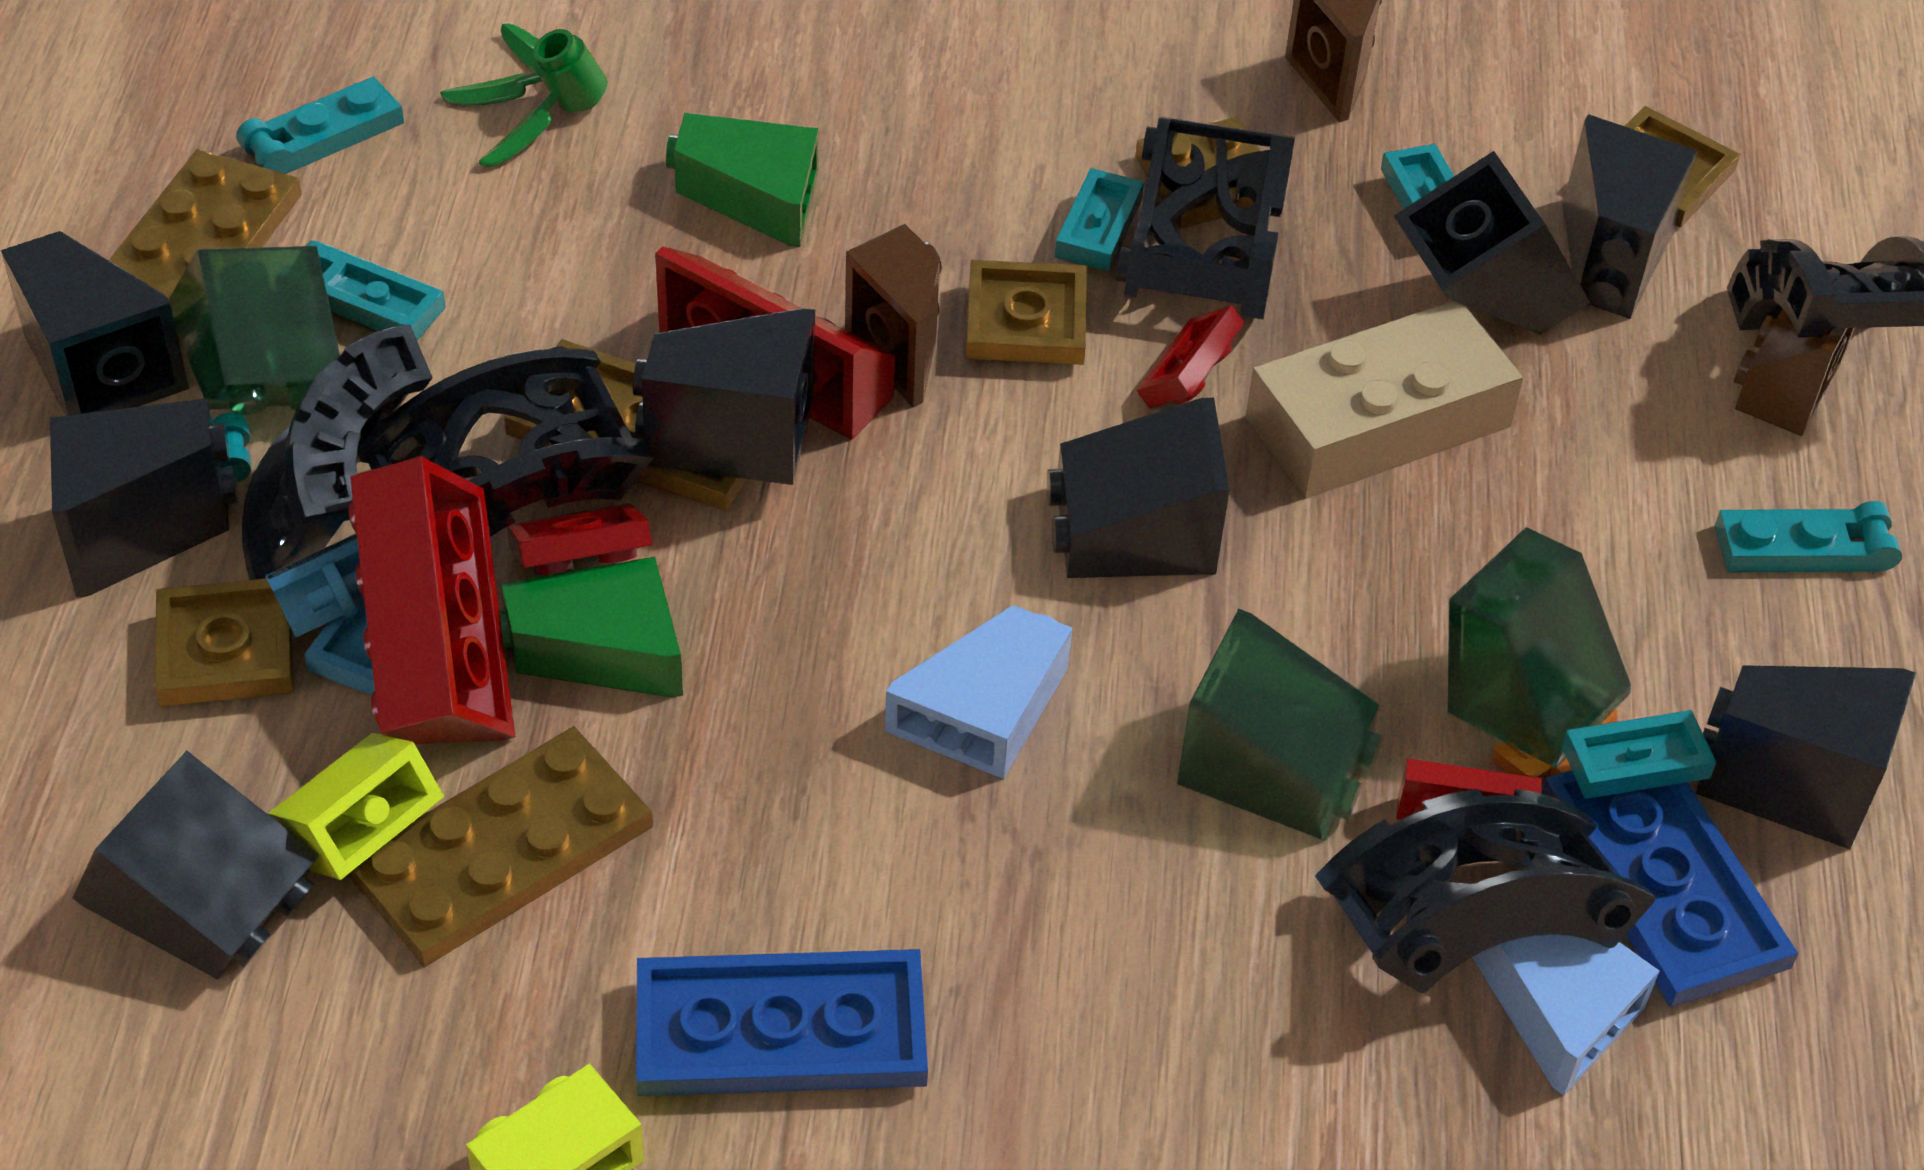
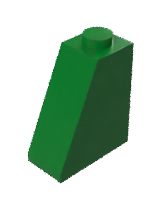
M684 113L679 134L669 135L666 148V167L675 169L676 193L787 245L800 247L818 174L819 128Z
M655 556L501 583L504 609L499 610L504 649H512L518 674L665 697L683 695L681 652Z

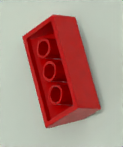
M664 246L655 253L659 333L801 308L787 301L781 295L771 293L740 277L734 271L723 268L701 256ZM815 315L814 399L809 418L853 440L894 398L895 356L877 344L867 342L836 326L830 320Z
M422 456L350 476L353 500L349 504V518L357 534L360 563L356 568V580L359 590L364 596L368 625L363 633V641L366 653L372 661L375 691L371 695V709L374 719L379 725L380 733L412 741L414 744L500 741L515 738L484 489Z

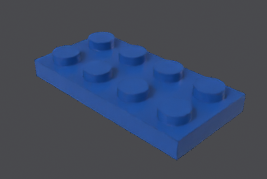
M1572 770L1545 778L1541 794L1567 802L1585 812L1597 826L1589 836L1592 842L1622 877L1647 887L1655 896V902L1626 935L1638 955L1659 970L1655 983L1670 1007L1792 969L1799 953L1688 782L1584 799Z
M920 949L637 958V1096L927 1086L928 1062Z

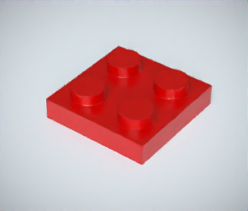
M631 503L522 521L507 527L511 551L524 568L534 566L535 574L540 575L570 570L574 568L573 559L598 555L600 563L630 560L637 557L636 548L652 545L649 520Z

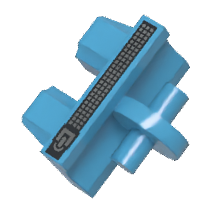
M353 534L266 575V579L295 637H299L343 615L348 618L358 613L357 608L365 605L364 596L361 594L356 580V568L360 563L357 534Z

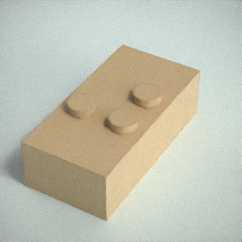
M1454 300L1253 367L1245 418L1302 496L1307 499L1511 427L1524 377L1467 307Z

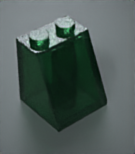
M317 246L197 249L168 299L177 333L203 397L208 400L210 410L231 409L233 414L249 415L263 411L267 407L291 406V409L296 411L301 399L320 371L324 370L332 361L340 356Z
M1525 527L1449 599L1448 713L1534 756L1548 765L1557 768L1566 759L1562 749L1566 730L1600 725L1631 693V682L1581 552Z
M1238 608L1189 703L1177 784L1326 841L1336 818L1339 817L1348 821L1352 814L1362 784L1354 780L1359 768L1370 772L1377 759L1384 737L1383 734L1374 731L1380 705L1255 615Z

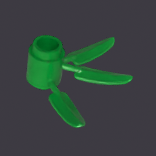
M503 23L501 26L502 38L512 52L535 73L528 75L520 73L487 82L445 89L440 92L443 99L448 103L463 106L487 105L514 100L525 94V86L542 81L551 92L537 109L531 110L508 135L479 159L480 165L494 167L509 160L530 145L550 125L552 120L547 112L556 102L563 110L568 112L589 110L599 103L607 89V77L579 36L572 35L566 29H556L538 39L517 25Z

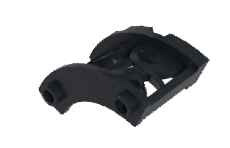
M1165 116L1159 117L1157 128L1147 126L1142 160L1151 161L1143 205L1137 230L1133 238L1132 248L1121 247L1116 272V281L1126 283L1124 297L1136 298L1139 288L1219 300L1242 304L1240 316L1263 320L1279 235L1278 232L1268 231L1270 216L1280 217L1282 215L1295 136ZM1178 133L1212 138L1215 166L1204 171L1205 161L1203 154L1194 144H1191V163L1186 166L1176 164L1172 158V149ZM1226 140L1270 147V150L1252 152L1227 160ZM1163 183L1173 193L1158 205L1161 184ZM1236 187V203L1243 197L1252 199L1254 203L1245 208L1236 206L1231 199L1229 189ZM1216 194L1217 207L1224 221L1235 230L1250 236L1225 238L1214 243L1204 254H1201L1180 237L1172 223L1198 203ZM1153 234L1159 245L1149 247ZM1228 257H1235V258H1238V259H1240V260H1239V261H1235V260L1229 259Z
M1909 236L1889 237L1875 244L1862 258L1861 262L1843 264L1821 261L1817 253L1800 240L1760 241V249H1748L1732 273L1727 286L1739 330H1760L1768 314L1778 317L1782 309L1789 316L1798 338L1822 337L1824 329L1924 326V242Z
M410 324L388 328L358 340L345 348L338 358L332 361L324 370H321L301 399L290 426L276 438L257 465L248 486L242 515V547L250 580L266 579V575L324 549L342 523L350 520L349 504L353 500L350 476L357 474L356 459L359 458L357 448L373 431L375 424L380 419L398 409L408 394L424 391L433 378Z
M563 346L507 355L451 375L420 392L401 405L392 414L380 419L375 424L373 431L357 448L360 461L368 463L371 470L422 456L464 479L474 477L469 481L484 489L490 537L516 522L511 512L542 499L547 508L591 499L621 500L654 459L644 439L632 438L597 371V367L601 363L597 353L593 350L568 349ZM576 396L583 411L571 413L573 411L572 400ZM484 414H504L537 424L523 438L519 448V456L504 463L497 464L495 461L483 456L458 457L468 433ZM594 431L597 438H593L587 432ZM548 443H551V446L542 448V447H544L545 445H547Z
M1478 789L1450 793L1423 801V811L1408 816L1391 826L1384 819L1357 836L1335 854L1315 875L1323 889L1336 898L1372 952V959L1378 968L1419 993H1426L1447 973L1467 959L1496 945L1519 938L1537 935H1567L1583 938L1606 948H1613L1655 902V896L1647 887L1622 877L1592 842L1589 836L1597 826L1585 812L1554 797L1515 789L1514 795L1483 796ZM1498 861L1526 867L1524 870L1508 872L1484 879L1475 884L1447 882L1456 867L1466 864ZM1407 915V923L1390 935L1393 928Z

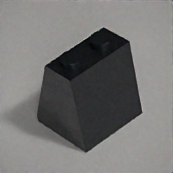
M1590 114L1584 120L1563 202L1571 269L1590 301L1589 305L1631 319L1673 235L1697 151Z
M1492 151L1394 215L1447 298L1537 334H1542L1590 303L1546 224L1495 151Z
M61 231L1 250L24 336L65 416L139 407L189 389L171 305L165 294Z
M800 308L654 334L648 358L637 359L633 375V395L642 396L643 401L640 402L637 410L635 437L636 439H644L654 456V459L648 466L793 485L814 399L815 309Z
M1214 397L1199 398L1060 443L1058 469L1047 470L1048 506H1059L1060 515H1055L1052 518V544L1054 553H1064L1067 578L1211 575L1217 573L1229 497V485Z
M207 399L50 417L52 514L76 598L93 595L229 530L228 504L239 503L234 466L222 467L221 462L230 461L226 427L224 423L213 424Z
M1743 665L1734 690L1732 691L1720 686L1707 724L1719 729L1715 731L1705 727L1703 735L1716 760V765L1710 779L1699 781L1695 794L1851 849L1887 770L1916 673L1904 668Z
M186 750L95 848L72 898L88 910L218 979L233 961L245 968L272 935L263 926L277 910L289 917L301 904L315 885L306 876L319 857V854Z

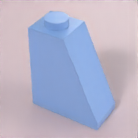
M1012 605L894 680L886 691L885 732L1004 779L1068 670L1072 627L1061 624L1047 615L1035 614Z
M1537 935L1519 938L1496 945L1472 957L1550 1085L1563 1096L1645 1009L1659 974L1658 969L1620 942L1613 948H1606L1598 943L1567 935Z

